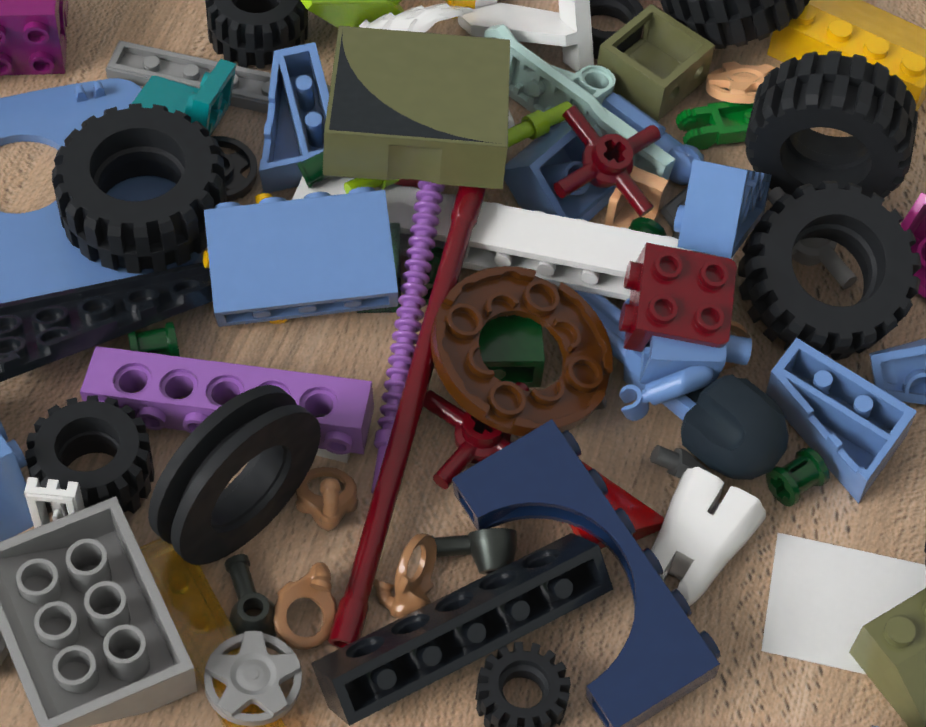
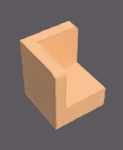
M633 166L630 174L631 178L654 206L651 211L642 217L655 221L660 210L663 208L669 180ZM616 187L609 199L604 225L629 228L632 221L638 218L639 215Z

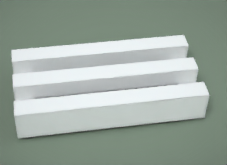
M28 477L24 494L34 528L50 522L45 502H50L53 521L67 516V511L68 515L85 509L79 482L68 481L67 489L64 490L60 488L59 480L48 479L45 488L40 486L38 478Z

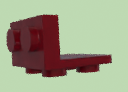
M646 242L636 262L629 261L626 269L624 288L631 290L629 304L624 303L619 320V331L626 332L624 349L642 352L652 335L716 348L724 347L730 339L737 271L736 263L732 259Z

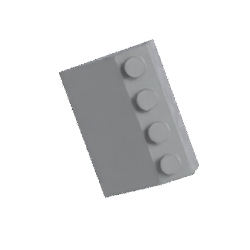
M116 496L0 542V631L39 727H88L148 713L197 692L194 666Z

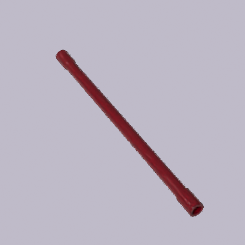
M459 186L451 214L450 229L344 596L339 602L329 636V644L339 649L360 639L369 610L368 600L434 369L431 352L432 325L445 297L458 283L472 230L478 221L486 192L485 188Z

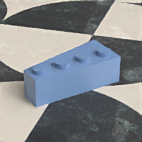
M693 159L685 205H679L674 220V231L680 232L677 247L731 259L764 215L772 175Z

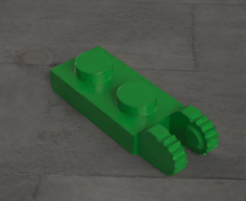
M717 102L709 103L703 107L684 109L676 118L678 128L683 130V132L687 131L684 134L683 143L697 147L699 150H705L715 143L722 145L745 142L753 103Z

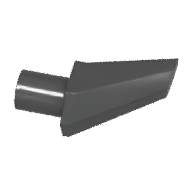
M656 445L650 456L651 463L668 469L667 473L680 479L687 468L700 467L710 472L682 448H676L672 451Z

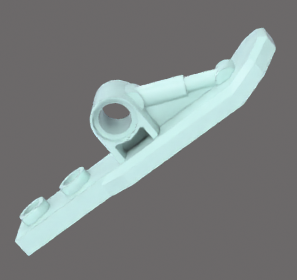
M504 24L491 26L485 30V38L510 40L509 97L531 113L537 110L544 112L568 101L572 106H577L600 137L606 134H618L627 140L638 133V131L602 106L604 99L613 93L616 81L614 74L609 69L599 65H589L573 73L544 61L519 43ZM653 143L633 155V166L669 180L676 159Z

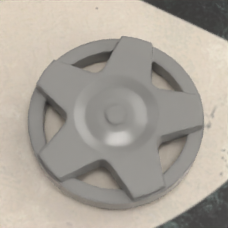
M245 631L244 634L227 639L211 653L205 667L204 688L210 705L224 719L242 726H262L282 718L295 705L301 690L302 670L296 653L282 640L272 635L264 634L262 631ZM240 647L237 655H227L232 650ZM266 647L275 650L279 654H269ZM293 677V686L289 695L285 698L280 685ZM213 678L226 685L221 699L217 696L213 687ZM251 704L257 705L264 711V713L259 714L241 712Z

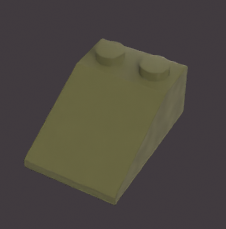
M925 588L863 625L849 651L908 727H926Z

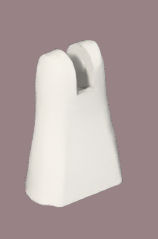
M700 467L687 468L683 473L651 549L663 569V574L660 577L665 581L667 575L670 574L680 580L677 590L684 596L689 607L706 592L726 564L747 543L766 518V510L762 506L761 501L738 487L731 486L722 502L719 503L725 482Z

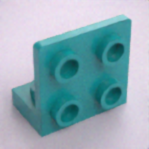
M220 59L211 73L205 72L199 89L159 76H151L132 104L141 103L142 108H152L153 104L166 106L168 112L174 113L176 110L181 111L191 117L192 123L195 121L201 123L209 130V136H211L230 106L236 63Z

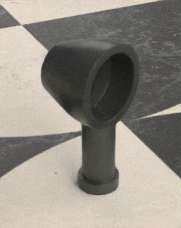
M508 528L482 529L470 532L468 535L434 538L437 545L436 557L472 554L479 573L485 575L512 563L517 550V531Z
M238 554L228 558L224 564L226 571L230 573L238 599L229 617L232 636L244 634L245 631H262L264 634L276 637L277 634L273 625L275 605L267 597L256 592L249 569L250 561L248 556ZM250 608L262 610L257 616H249L245 613Z

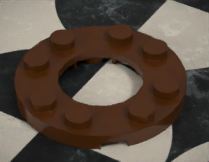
M512 266L483 269L457 283L445 297L434 318L431 331V352L440 380L460 407L474 418L496 430L523 437L553 419L561 432L577 427L593 413L606 395L609 376L613 372V352L602 321L592 307L572 288L563 282L557 286L547 280L536 277V270ZM516 315L532 319L546 328L558 342L563 356L562 374L557 382L545 389L525 391L513 382L497 379L494 376V371L489 370L484 364L479 350L480 332L485 324L497 317Z

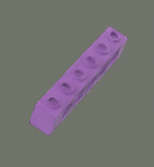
M95 346L80 390L83 401H87V396H98L99 402H105L109 397L118 400L119 408L128 405L135 411L136 418L141 417L147 429L160 430L167 428L187 431L191 434L210 414L230 399L255 387L274 385L282 388L295 400L297 405L304 407L312 415H326L324 417H316L321 428L318 448L341 455L347 453L364 454L374 410L372 381Z

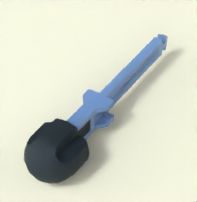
M574 290L592 307L602 321L611 343L613 356L624 364L623 380L628 385L632 384L640 390H644L646 384L640 383L642 352L624 349L626 332L619 331L621 310L602 295ZM733 374L724 375L705 388L662 403L683 421L681 426L682 445L709 468L728 478L752 480L769 473L787 450L789 434L783 411L772 398L746 378H737Z

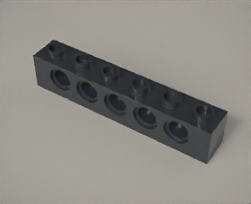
M570 533L312 662L311 665L328 708L350 726L613 590V586L599 545Z

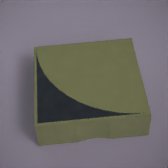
M339 26L324 129L323 175L376 180L413 179L440 185L503 189L508 150L510 40Z

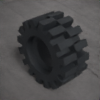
M514 642L513 651L509 652L505 645L498 649L497 657L490 654L485 659L484 668L481 667L475 698L477 700L476 709L478 715H484L483 724L485 727H556V724L560 726L567 708L571 683L570 677H565L567 668L561 661L556 665L554 664L555 653L548 650L545 656L539 654L541 645L532 643L531 651H524L523 642ZM513 678L530 679L540 687L542 699L531 708L516 707L506 700L503 694V687Z

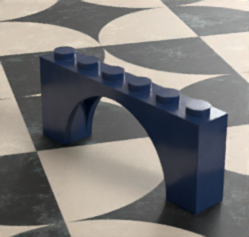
M553 419L453 477L454 494L477 530L490 529L503 523L522 519L556 520L568 523L591 534L602 542L616 557L630 583L634 602V622L629 637L618 657L606 671L587 685L586 698L605 727H637L716 677L720 666L717 659L721 657V654L712 637L705 630L699 633L688 618V616L692 615V612L684 596L677 589L670 591L660 577L663 574V569L655 554L649 548L642 550L632 535L636 531L626 512L622 508L614 510L605 497L608 494V489L600 474L594 468L589 471L585 468L578 457L582 453L573 435L568 430L561 432Z

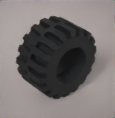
M205 0L208 38L210 43L213 44L214 51L217 54H224V60L239 62L241 67L248 68L249 65H255L256 69H263L265 65H272L275 50L303 45L305 40L308 39V10L300 0Z
M87 396V401L78 402L77 397L66 400L67 406L63 408L56 404L48 409L49 417L47 419L39 417L34 424L36 433L28 434L26 440L28 450L25 451V458L30 477L38 478L41 487L46 488L48 479L59 480L60 488L64 490L67 489L68 481L79 482L85 508L115 496L123 512L128 510L134 514L141 507L140 498L147 499L151 492L150 482L154 481V467L149 434L146 432L145 423L141 417H135V411L131 407L125 405L119 408L118 400L109 397L105 402H99L98 396ZM90 453H103L114 457L107 465L93 471H76L68 468L74 460ZM45 502L47 512H52L50 502Z

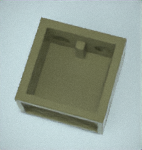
M650 4L600 45L597 65L609 69L616 78L613 89L614 93L620 94L658 122L706 80L715 45L653 4ZM644 25L642 38L625 52H621L616 48Z

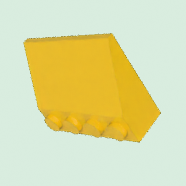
M810 0L797 19L792 18L787 27L781 31L775 30L772 33L767 55L785 62L794 57L797 60H801L804 54L818 52V55H827L829 51H842V56L853 57L854 54L866 57V62L875 65L878 62L887 67L891 77L897 75L907 86L906 90H909L916 102V111H918L926 99V29L865 1Z

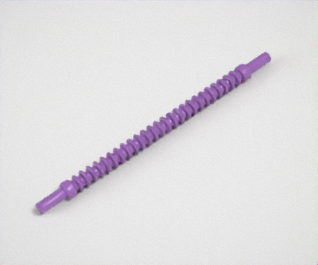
M421 180L417 183L420 189L416 193L418 202L414 204V210L417 213L412 216V221L415 224L410 228V233L413 236L408 239V244L411 248L406 251L409 259L404 263V267L408 271L402 274V278L406 283L400 286V290L404 295L398 298V302L402 306L396 310V314L400 318L394 322V326L398 331L392 334V338L396 343L390 346V350L394 355L388 358L389 364L393 367L386 370V375L390 379L384 382V387L388 392L382 395V400L386 404L380 407V412L384 417L379 418L377 421L382 429L376 431L374 446L378 449L371 489L372 494L374 493L414 354V345L418 340L419 335L416 333L420 331L422 326L418 322L424 317V313L420 309L426 305V301L422 297L428 293V289L424 285L430 281L426 273L432 270L429 261L434 258L430 250L436 246L432 238H435L438 234L434 227L439 224V218L436 215H439L441 212V207L438 204L443 201V196L440 193L444 191L445 186Z

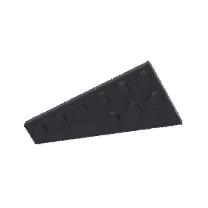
M203 262L1 303L0 382L212 302L210 268H205Z

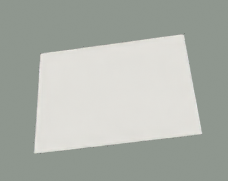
M778 533L761 651L866 674L849 653L863 625L925 589L926 566L924 564Z

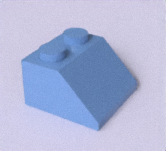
M567 122L558 123L550 127L549 133L536 138L505 166L504 181L520 207L526 210L542 211L547 214L590 221L609 203V199L616 186L599 188L588 183L563 199L557 196L553 188L554 183L583 166L582 154L586 148Z

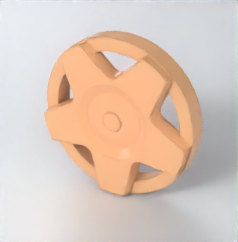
M735 61L722 63V68L707 74L706 91L710 96L721 101L752 104L754 103L759 85L764 81V77L776 67L769 64L758 66L741 65Z

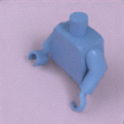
M628 298L624 303L629 304L630 298ZM652 335L643 349L641 357L640 383L646 384L645 389L640 390L632 384L622 387L619 396L624 403L636 400L633 404L622 407V413L628 420H640L648 413L649 402L655 406L709 386L717 380L725 362L747 365L752 351V339L730 335V339L724 347L716 348Z

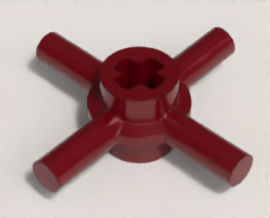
M576 105L567 109L562 117L586 148L582 154L583 166L554 183L553 188L557 196L563 199L588 183L599 188L616 186L639 217L646 215L654 206L634 182L630 174L633 169V155L661 138L659 129L655 125H650L627 140L618 134H606L600 137Z
M516 382V383H515V384L518 385L522 390L530 391V389L528 388V386L525 385L524 383H522V382ZM429 390L427 392L423 407L455 427L454 439L458 449L433 476L434 482L439 487L448 489L453 483L452 478L462 473L470 463L477 464L511 444V434L496 430L482 423L467 411L464 412L434 391Z

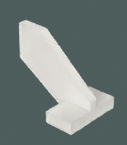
M558 0L559 12L500 2L473 9L472 13L458 16V24L471 36L484 37L486 29L491 26L504 24L517 41L562 46L563 62L575 72L586 66L594 65L590 0Z

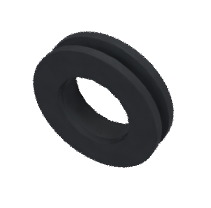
M274 385L255 387L230 399L210 414L186 438L163 470L149 505L148 518L152 530L163 541L172 544L174 550L186 562L194 565H204L218 561L244 546L279 514L305 479L315 459L320 443L321 428L317 418L304 407L297 405L295 400L282 388ZM247 463V465H246L245 468L242 470V472L227 486V484L230 482V480H231V479L240 471V469Z

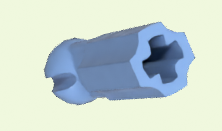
M613 92L606 97L602 106L636 131L640 132L650 125H655L659 129L661 138L654 144L676 159L669 179L679 185H688L693 159L705 161L704 155L698 148L680 143L665 132L666 128L620 94Z

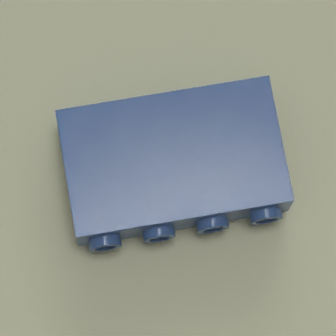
M359 187L349 191V194L330 195L327 192H313L307 194L304 199L286 200L282 197H268L262 199L259 204L241 205L237 202H223L217 204L213 209H204L213 308L218 327L398 306V285L385 190L375 191L372 187Z

